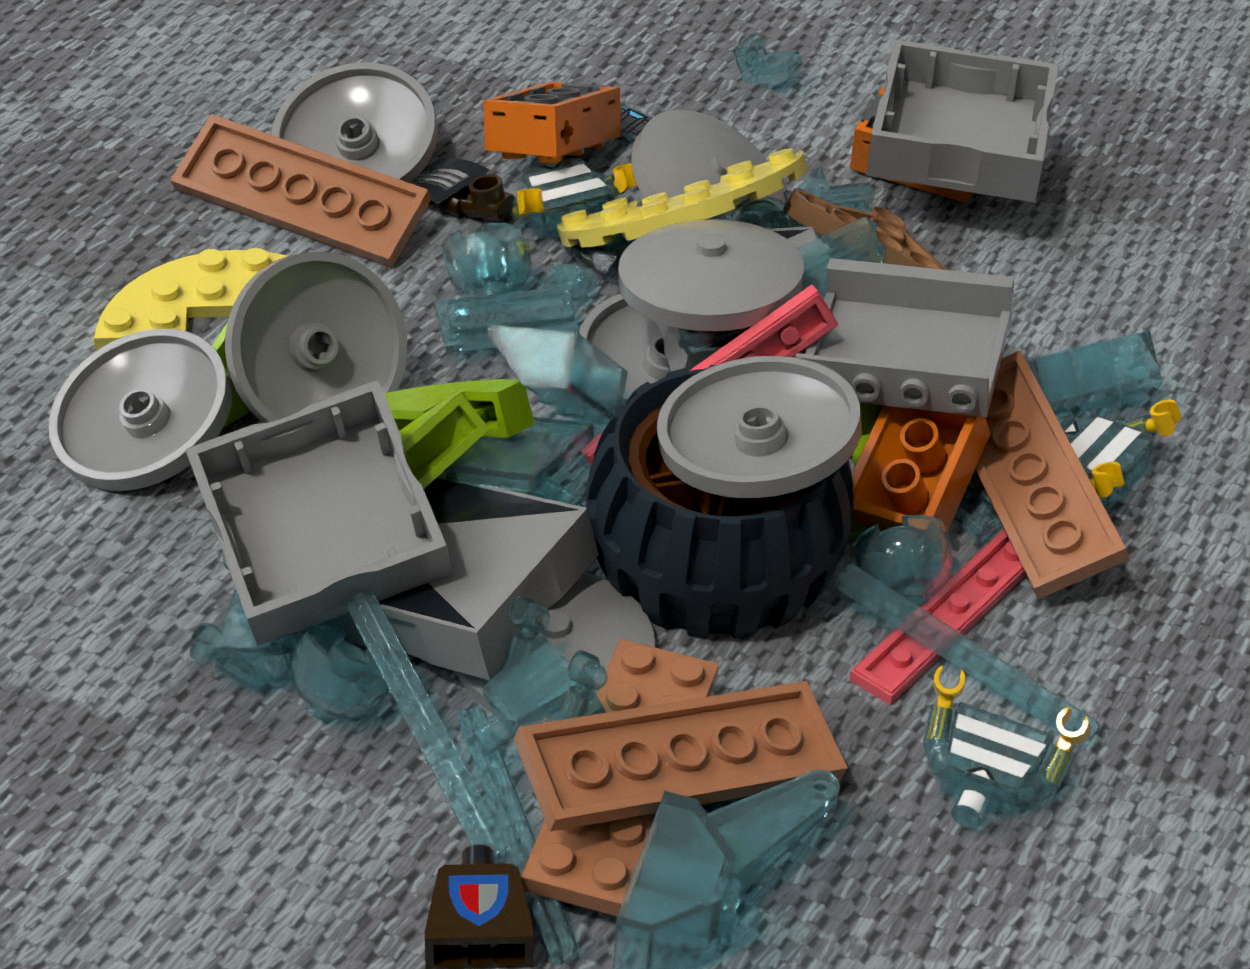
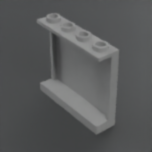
M830 258L826 268L827 293L824 301L839 325L808 346L805 354L797 353L795 358L821 364L841 375L854 389L859 403L987 417L1013 316L1014 277Z

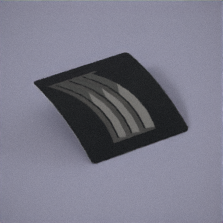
M440 158L424 168L411 184L428 189L432 201L440 203L469 185L474 178L490 172V169L464 159Z

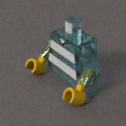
M536 157L530 163L529 168L523 173V186L516 190L511 209L512 216L518 222H525L530 218L540 242L560 237L557 224L562 223V216L579 210H586L587 215L603 211V204L615 200V197L625 193L628 188L638 186L633 175L632 164L627 163L613 168L614 175L608 177L592 170L580 158L573 157L555 163L538 162Z
M1167 399L1157 402L1150 408L1151 416L1144 415L1129 421L1110 420L1091 412H1083L1066 429L1062 428L1106 511L1148 468L1156 433L1158 432L1160 436L1167 437L1175 431V423L1179 422L1182 418L1176 401Z
M943 665L940 666L934 674L933 681L934 690L938 695L937 704H931L923 746L931 773L942 780L939 795L956 801L951 811L954 820L968 828L980 826L986 813L1009 821L1018 808L1029 809L1056 794L1075 755L1070 752L1073 745L1086 741L1090 735L1091 727L1088 717H1085L1083 725L1078 731L1069 732L1064 728L1071 717V708L1067 707L1061 710L1056 720L1060 737L1055 745L1053 744L1055 735L963 702L959 703L957 709L952 708L953 700L958 698L964 690L965 674L961 670L959 684L955 688L947 689L939 681L943 670Z

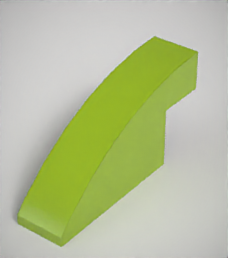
M524 379L464 381L384 393L399 431L459 391H461L490 430L482 437L510 438L535 425Z
M461 391L434 406L399 432L403 440L411 472L423 489H425L490 429Z

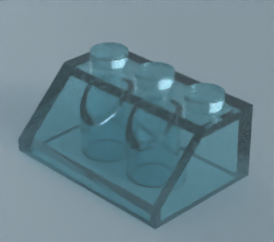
M489 325L488 336L521 384L538 395L539 402L554 406L556 414L573 419L574 426L587 430H600L601 424H608L615 411L622 405L628 371L579 333Z
M1150 330L1106 339L1026 360L1057 419L1069 417L1067 408L1080 405L1081 412L1107 407V398L1116 395L1120 396L1121 402L1148 396L1146 387L1163 383Z

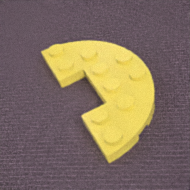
M788 148L768 155L769 162L752 166L751 161L731 165L726 168L728 174L720 177V183L710 186L709 180L698 181L685 186L684 194L668 198L666 192L648 196L641 200L642 206H640L639 201L628 203L627 198H619L603 204V211L587 215L586 210H579L561 217L562 223L557 224L561 242L564 246L571 247L577 245L576 239H579L581 247L601 246L615 240L614 234L622 233V236L628 241L637 239L650 231L667 225L685 221L705 220L735 209L736 205L741 203L740 197L747 195L748 200H758L784 188L783 178L788 176L789 182L801 178L808 171L804 151L794 154L793 148Z
M260 248L224 251L207 249L199 254L183 257L153 268L127 284L108 303L96 326L94 335L95 349H100L126 335L144 330L178 329L187 331L188 318L229 317L238 295L250 279L267 265L287 256L266 252Z

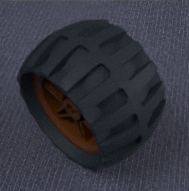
M686 368L668 372L665 378L652 384L646 382L634 390L626 404L620 405L610 418L598 441L589 472L586 494V508H588L599 553L597 560L611 585L622 596L631 595L641 605L642 611L647 614L650 622L664 628L669 624L687 630L688 636L708 638V634H732L733 639L753 636L757 629L769 625L777 629L792 621L802 605L808 608L820 596L830 582L845 551L851 530L854 508L853 479L849 459L837 471L820 482L801 490L778 496L763 498L725 497L704 492L690 486L675 476L665 464L660 452L657 420L663 404L672 392L686 380L706 369L687 371Z

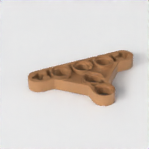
M795 188L783 207L784 211L792 219L806 227L812 226L815 232L869 262L950 270L944 267L906 232V224L900 217L885 208L874 206L870 212L838 206L830 204L801 188Z

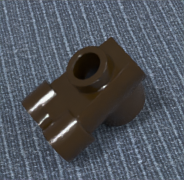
M485 174L474 178L469 185L444 199L441 203V208L444 214L464 218L465 216L480 218L483 224L495 226L502 223L505 218L515 211L516 199L513 194L504 191L500 176Z

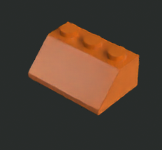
M883 405L852 473L854 493L853 517L889 541L937 556L991 434L986 418Z

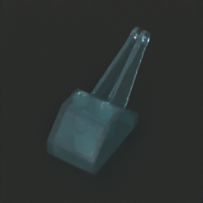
M813 770L710 813L705 812L697 799L664 791L616 920L613 969H707L714 966L721 946L726 948L732 947L739 920V915H735L740 897L808 832L836 809L840 786L836 776L825 770Z

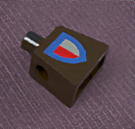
M482 844L468 846L462 852V864L444 865L438 869L425 928V968H533L534 929L519 868L514 864H495V852L489 846Z

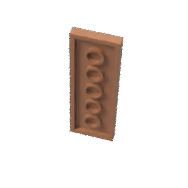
M213 114L209 116L170 180L175 190L393 268L432 200L428 189Z
M1021 350L1002 358L988 414L985 417L991 434L975 468V472L1037 598L1040 599L1130 559L1123 541Z
M619 639L588 716L711 696L718 676L719 663ZM667 811L552 832L549 831L544 820L521 875L524 891L627 919Z
M807 681L520 726L514 736V742L550 832L841 780L848 769Z

